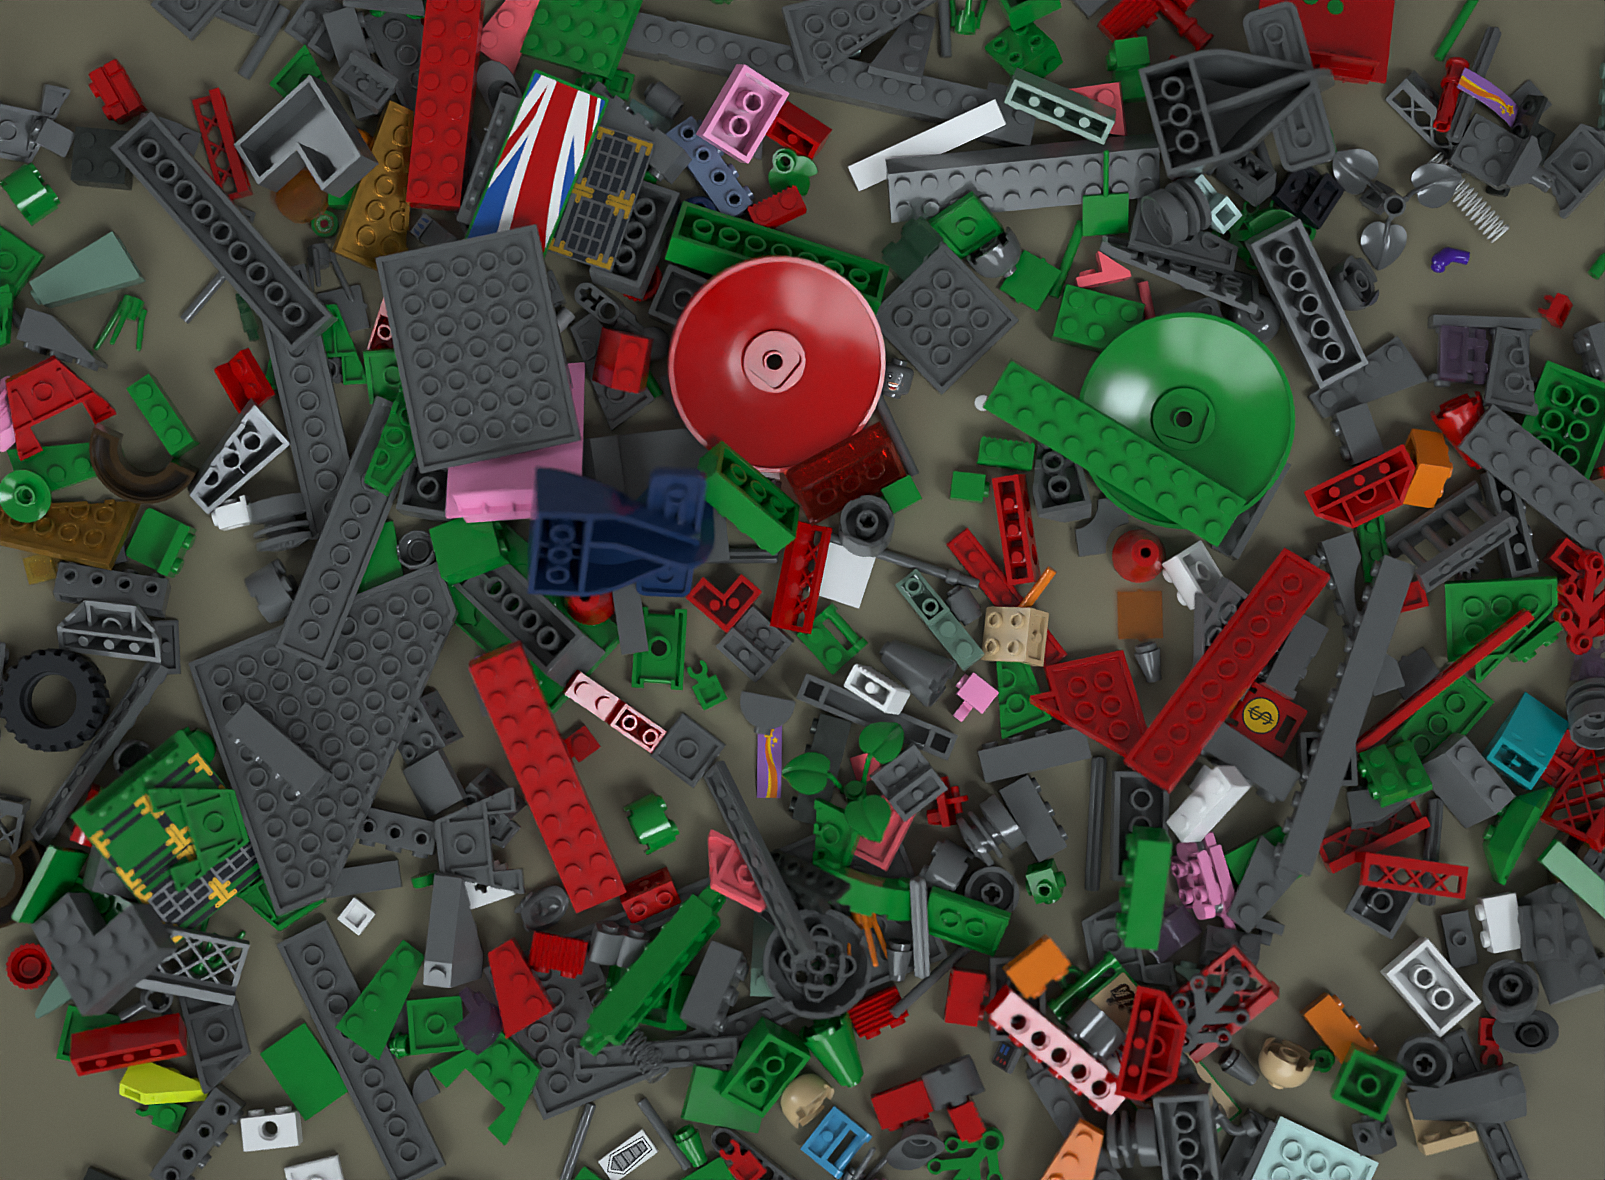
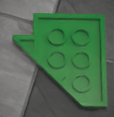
M1557 577L1445 581L1447 661L1455 662L1518 611L1526 608L1534 619L1475 665L1476 683H1481L1558 605Z

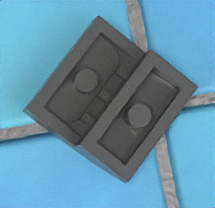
M304 0L283 31L330 62L335 52L323 15L346 7L334 0Z
M753 605L716 647L756 683L794 640L784 630L770 626L771 619L759 607Z
M913 742L900 751L894 760L883 764L870 774L871 779L904 822L948 789Z
M443 749L437 750L402 771L427 819L468 797Z

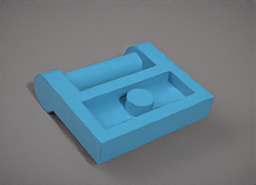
M834 1105L801 1147V1150L835 1178L840 1179L844 1174V1168L865 1142L868 1143L873 1136ZM850 1130L856 1134L855 1138L833 1164L828 1160L829 1156Z

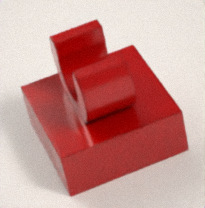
M1558 292L1555 298L1551 295H1545L1544 300L1550 303L1551 306L1546 310L1538 308L1537 311L1542 317L1547 318L1552 326L1562 329L1573 304L1568 296Z

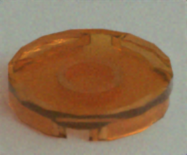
M301 170L276 192L275 199L278 209L286 219L294 223L305 224L311 222L312 219L323 215L328 207V193L321 190L310 171Z

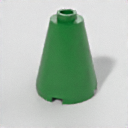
M845 1011L830 1018L812 1019L814 1025L810 1028H807L806 1025L803 1026L799 1032L801 1041L838 1084L848 1088L859 1084L862 1080L861 1077L864 1075V1070L849 1013Z

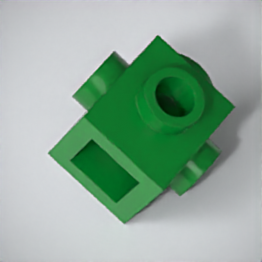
M1054 858L1028 865L1025 886L1028 895L1034 897L1036 904H1052L1062 898L1064 887L1067 886L1063 871H1058Z

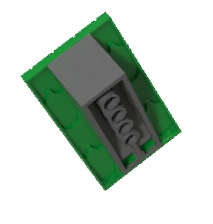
M504 522L502 533L510 545L511 552L508 553L510 564L452 586L448 583L458 610L454 623L486 653L521 640L551 712L555 714L562 704L569 699L562 691L577 669L589 677L599 664L620 644L618 628L610 618L597 625H585L577 622L569 615L565 608L564 595L528 594V543ZM583 596L584 602L589 601L586 596Z

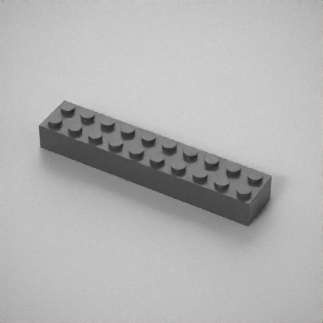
M150 112L110 147L291 353L298 356L338 320L157 115Z
M1150 133L1109 137L1104 145L1090 140L886 159L888 206L891 223L931 219L971 191L977 195L991 213L1083 204V195L1103 194L1104 150L1109 151V193L1129 192V199L1143 198L1160 189L1159 145L1155 134Z

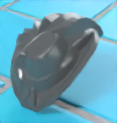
M547 886L537 892H529L520 901V905L516 907L514 913H521L522 926L527 932L531 930L543 931L551 928L564 916L569 906L568 895L563 888Z

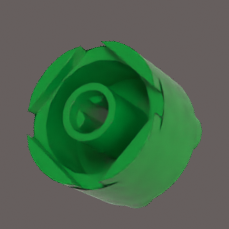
M32 162L28 165L23 164L0 180L3 190L7 192L9 198L31 226L58 209L57 205L61 203L49 184L42 185L45 181Z
M651 792L623 806L624 812L630 811L631 813L627 820L639 844L647 845L648 847L643 850L646 856L676 841L675 836L680 833L673 819H667L664 811L668 810L661 795L655 796Z

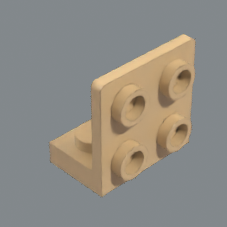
M987 607L982 641V651L985 655L981 660L1020 662L1031 666L1043 667L1049 613L1034 608Z
M1405 1098L1418 1149L1424 1155H1431L1479 1141L1476 1130L1471 1128L1468 1122L1415 1120L1408 1098Z

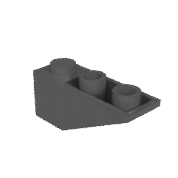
M1367 786L1352 788L1351 792L1346 794L1351 830L1381 825L1426 792L1381 808L1377 799L1373 800Z

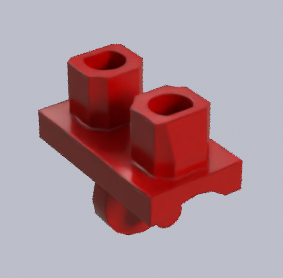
M948 776L940 777L948 789L937 797L938 808L927 810L929 825H942L943 828L957 824L956 814L963 812L961 802L969 800L968 795L960 796L958 786L950 787Z

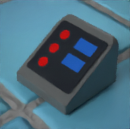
M1000 1041L992 1058V1063L1009 1074L1013 1073L1022 1054L1021 1047L1010 1041Z

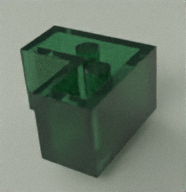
M922 216L917 220L911 218L902 227L901 239L896 244L891 241L881 251L883 254L881 263L890 266L889 271L901 283L939 249L944 241V238Z

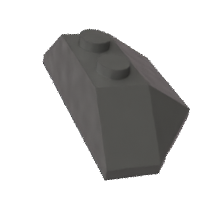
M86 598L57 625L59 649L75 653L158 663L163 661L161 635L138 604Z

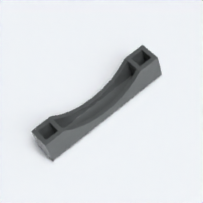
M1353 532L1317 543L1318 549H1316V556L1322 559L1320 564H1324L1326 572L1330 574V580L1326 585L1329 590L1333 589L1336 600H1333V605L1337 615H1342L1345 624L1342 626V631L1346 641L1349 636L1353 637L1356 627L1352 626L1357 613L1354 583L1357 567L1361 559ZM1388 654L1385 656L1372 696L1405 686L1397 660Z
M807 673L796 697L798 700L864 727L876 722H896L903 728L905 744L910 745L913 742L918 749L947 761L958 737L956 734L902 712L899 715L885 713L855 693Z

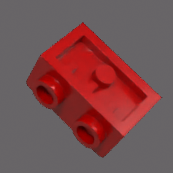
M249 348L240 350L229 362L219 365L214 369L238 414H240L251 397L262 407L275 395Z
M667 866L627 883V893L619 895L623 908L632 924L681 903Z

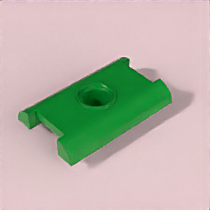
M642 607L649 651L633 653L631 687L644 688V683L671 684V690H683L687 609H675V614L649 613V607ZM659 640L664 641L667 645V651L662 656H656L652 652L653 644Z

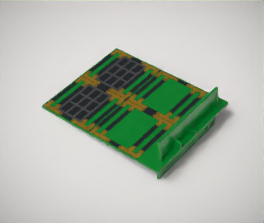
M179 730L132 768L125 771L122 776L105 789L100 788L101 792L73 813L71 818L140 904H152L163 924L194 930L262 875L249 838L247 844L224 861L209 869L202 877L194 880L183 891H175L169 868L194 860L196 855L181 805L154 814L152 813L145 789H228L184 732ZM178 935L172 938L175 945L184 939L183 936Z

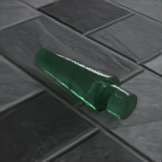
M237 293L235 296L244 333H247L249 342L257 341L260 339L257 331L259 326L249 304Z

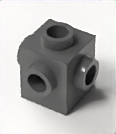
M1362 1114L1360 1115V1120L1351 1124L1360 1156L1383 1154L1397 1146L1394 1127L1391 1124L1389 1114H1386L1383 1122Z

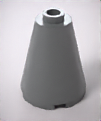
M896 639L892 642L887 641L879 653L882 656L881 662L927 708L928 706H933L947 688L945 684L948 678L951 680L957 669V663L950 658Z

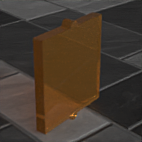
M1138 589L1136 592H1117L1118 639H1138V641H1143V639L1163 638L1162 591H1142V589Z

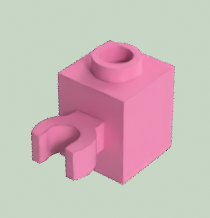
M974 672L970 676L964 674L955 685L959 689L956 695L964 701L953 716L962 722L972 708L983 714L999 692Z

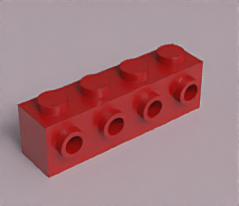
M180 1013L166 1014L160 1017L141 1019L71 1034L70 1061L78 1076L187 1055V1028Z

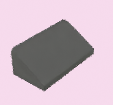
M178 620L151 621L161 635L163 662L170 669L167 675L181 674Z

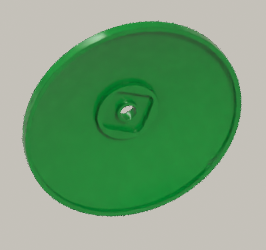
M1173 312L1158 315L1131 326L1113 339L1098 355L1090 367L1080 390L1079 399L1244 496L1246 503L1239 514L1252 507L1273 486L1280 476L1291 451L1295 432V406L1290 384L1283 368L1268 347L1254 334L1242 326L1216 315L1200 312ZM1182 411H1187L1191 414V421L1186 426H1180L1176 422V416ZM1088 471L1105 496L1129 515L1156 526L1186 529Z

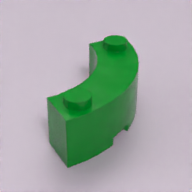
M833 857L813 860L812 865L850 883L851 889L836 903L850 905L851 912L869 917L872 916V913L886 915L887 920H911L909 878L900 877L899 879L869 875L841 864L840 860Z

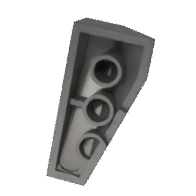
M1038 441L1032 490L1038 517L1064 523L1090 518L1092 503L1083 467Z
M435 873L423 985L452 988L482 978L484 949L479 941L476 921L473 920L470 909L471 904L463 876Z

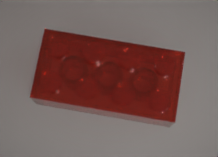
M880 421L784 471V475L811 526L842 511L851 500L853 501L864 495H872L907 476L895 447Z

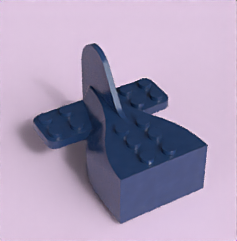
M536 466L528 538V594L593 596L609 593L636 582L637 592L644 596H687L691 590L694 568L708 560L715 543L713 506L705 500L706 474L698 469L656 468L650 474L649 487L635 501L624 493L585 476L569 471Z

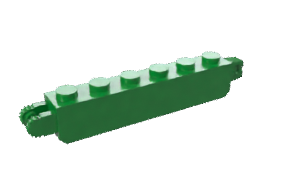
M708 885L698 897L692 894L689 899L680 905L679 911L671 920L663 925L661 932L654 941L646 945L643 954L635 963H632L627 968L626 974L618 984L613 985L602 1003L591 1011L590 1017L586 1021L590 1027L579 1043L585 1050L595 1056L609 1042L614 1046L623 1044L721 926V918L717 913L726 902L727 898L725 895L711 889L710 885Z

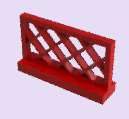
M1586 749L1540 819L1543 823L1588 843L1591 849L1601 853L1605 847V806L1602 809L1591 811L1589 801L1605 797L1603 781L1605 780V773H1601L1599 764L1605 762V755L1596 758V750ZM1595 765L1598 775L1582 779V770ZM1600 781L1603 791L1587 795L1584 785ZM1581 786L1584 796L1568 800L1566 796L1568 791ZM1586 802L1588 812L1572 817L1570 807ZM1567 808L1569 818L1562 820L1551 818L1556 810ZM1591 819L1592 825L1586 834L1576 829L1574 823Z
M1233 944L1199 973L1205 976L1208 974L1221 975V987L1207 986L1205 992L1218 993L1224 986V975H1227L1229 970L1225 969V961L1234 954L1240 960L1241 966L1249 970V977H1256L1262 985L1256 990H1236L1233 994H1240V1002L1236 1006L1222 1005L1218 1011H1235L1238 1008H1245L1249 1012L1251 1021L1279 998L1280 987L1273 980L1269 981L1243 952ZM1195 979L1193 983L1196 985L1201 981V985H1203L1204 981L1202 979ZM1190 980L1169 996L1171 1002L1177 993L1185 994L1189 990L1194 991L1191 988ZM1181 999L1178 1006L1185 1005L1184 999ZM1189 1003L1188 1008L1195 1009V1003ZM1238 1014L1236 1018L1239 1021H1243L1246 1019V1015ZM1235 1023L1206 1024L1202 1028H1207L1203 1032H1216L1219 1028H1227L1231 1035H1233L1242 1027L1237 1026ZM1223 1033L1218 1038L1221 1041H1225L1228 1039V1035ZM1185 1037L1184 1043H1187L1189 1040ZM1217 1043L1197 1044L1192 1051H1189V1057L1197 1064L1219 1045Z

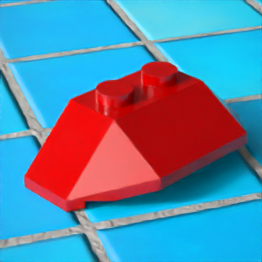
M1404 444L1304 491V494L1316 517L1353 529L1403 505L1416 468Z
M1137 986L1114 1095L1143 1101L1176 1080L1187 1024L1163 991Z

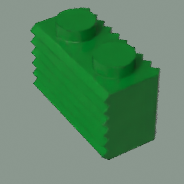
M983 436L979 440L976 464L1030 472L1033 464L1035 444L1033 442L1029 444L1028 441L1026 443H1023V441L1018 442L1017 440L1013 442L1012 439L1007 441V439L1002 440L999 438L997 440L996 437L992 439L990 436L988 438Z

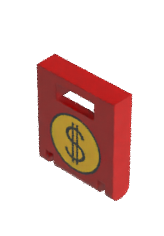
M1253 681L1250 687L1256 689V693L1254 694L1248 690L1244 699L1238 701L1229 717L1238 722L1237 727L1232 723L1226 722V724L1264 750L1282 759L1308 710ZM1287 716L1296 722L1283 744L1274 738Z

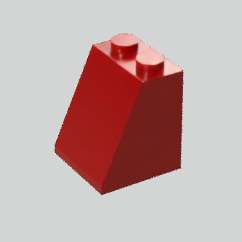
M602 327L592 381L612 389L637 394L644 392L649 374L654 338Z

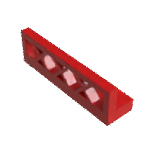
M219 87L209 90L210 95L194 99L192 103L214 180L224 190L223 186L228 177L234 179L237 192L228 195L234 201L251 196L253 192L244 161L233 145L238 139L225 94ZM212 102L215 111L212 120L203 116L200 105ZM205 121H207V122L209 123V125H208L207 128H206V125H205ZM214 126L218 127L221 132L222 140L219 146L209 139V134ZM212 146L217 148L215 153H213ZM221 151L227 154L230 165L226 171L217 167L216 160ZM219 171L224 174L222 179L220 177Z
M798 521L796 538L785 547L770 626L811 634L832 528ZM815 531L822 532L820 543L815 547L813 543ZM814 558L816 562L815 569L810 573L808 565ZM809 585L810 594L804 599L803 590ZM803 611L805 614L803 627L796 626L798 615Z
M1413 801L1409 806L1415 816L1414 819L1403 822L1396 819L1398 815L1396 813L1392 818L1388 819L1390 824L1387 832L1383 834L1373 832V827L1358 829L1366 832L1363 843L1358 846L1348 843L1350 834L1354 831L1351 830V826H1348L1323 838L1319 854L1327 871L1334 874L1356 863V851L1375 854L1431 825L1427 817L1421 815L1416 802ZM1395 822L1401 824L1393 828ZM1371 834L1377 836L1369 840ZM1345 835L1344 841L1338 840V838ZM1332 841L1342 844L1339 855L1329 860L1323 845ZM1346 846L1352 847V849L1345 852Z
M1356 851L1355 862L1362 863L1359 885L1465 899L1469 869L1467 866ZM1370 864L1378 865L1384 873L1376 882L1368 881ZM1385 866L1393 868L1388 871ZM1400 868L1404 869L1410 877L1402 885H1398L1392 877ZM1411 870H1415L1418 872L1416 874H1413ZM1425 872H1429L1436 881L1427 889L1423 888L1418 881V878ZM1437 874H1444V875H1443L1441 878H1439V876H1438ZM1450 876H1459L1457 893L1449 892L1443 883ZM1387 879L1390 881V883H1383ZM1414 883L1416 887H1411L1409 885ZM1439 886L1442 891L1434 889H1436Z

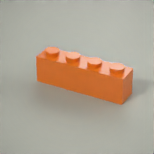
M1323 992L1299 1013L1334 1054L1342 1065L1352 1042L1376 1053L1379 1050L1378 1046L1370 1037L1365 1039L1359 1032L1362 1027L1352 1015L1349 1018L1341 1010L1345 1007L1341 1000L1335 994L1330 996L1328 993Z

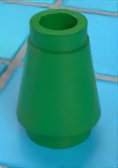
M693 1124L686 1125L674 1133L676 1139L674 1143L692 1163L693 1167H698L708 1160L699 1130L695 1129Z

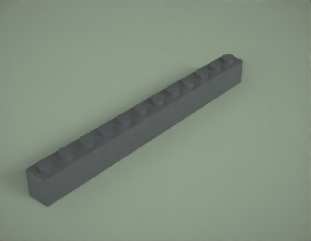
M1387 555L1381 557L1379 561L1375 560L1370 571V575L1373 576L1371 585H1366L1361 597V601L1365 602L1362 611H1357L1352 624V626L1356 627L1353 637L1349 636L1344 646V652L1347 653L1344 663H1339L1335 673V677L1338 678L1336 687H1331L1326 699V703L1330 704L1327 713H1322L1317 728L1321 731L1318 740L1313 739L1308 752L1309 755H1312L1309 766L1304 765L1300 780L1303 781L1300 791H1295L1291 801V806L1294 807L1291 817H1286L1282 827V832L1285 833L1283 842H1278L1274 850L1275 866L1305 877L1310 876L1412 580L1416 568L1415 565Z

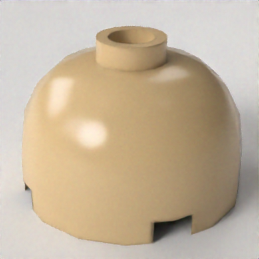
M1274 1037L1266 1039L1258 1061L1263 1076L1269 1080L1268 1083L1274 1088L1283 1089L1298 1087L1306 1082L1316 1062L1315 1059L1312 1061L1309 1059L1310 1053L1300 1045L1283 1039V1044L1274 1042Z
M802 1074L797 1078L795 1077L781 1096L780 1105L783 1114L795 1128H798L799 1123L804 1126L825 1108L824 1105H821L826 1097L831 1100L835 1091L826 1080L818 1075Z

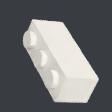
M1216 766L1168 819L1167 824L1182 843L1201 842L1251 786L1235 766Z

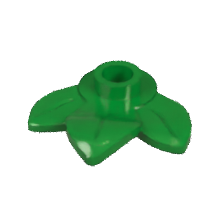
M783 147L778 149L772 158L774 167L768 174V181L772 191L777 195L778 192L781 193L787 186L792 188V185H795L800 195L806 196L810 188L809 176L818 173L816 164L807 156L797 155L791 148ZM783 156H786L790 159L789 164L783 161Z

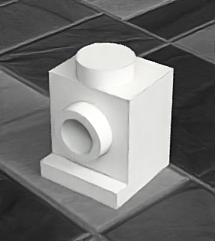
M246 495L239 496L240 502H237V499L223 501L221 503L222 506L216 507L215 510L211 511L214 525L219 526V529L224 531L250 525L246 508L247 505L251 504L250 497Z

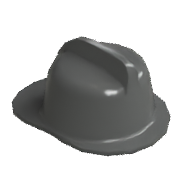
M492 60L483 63L478 69L477 84L491 114H493L500 92L522 99L526 89L519 80L514 78L507 66Z
M1534 1011L1528 1018L1519 1022L1500 1023L1496 1020L1492 1027V1036L1496 1044L1505 1051L1518 1054H1537L1551 1048L1556 1043L1559 1036V1026L1550 1014L1543 1011Z
M927 1119L921 1123L907 1125L903 1130L901 1140L888 1151L886 1159L888 1164L895 1169H918L943 1152L945 1144L939 1139L932 1120Z

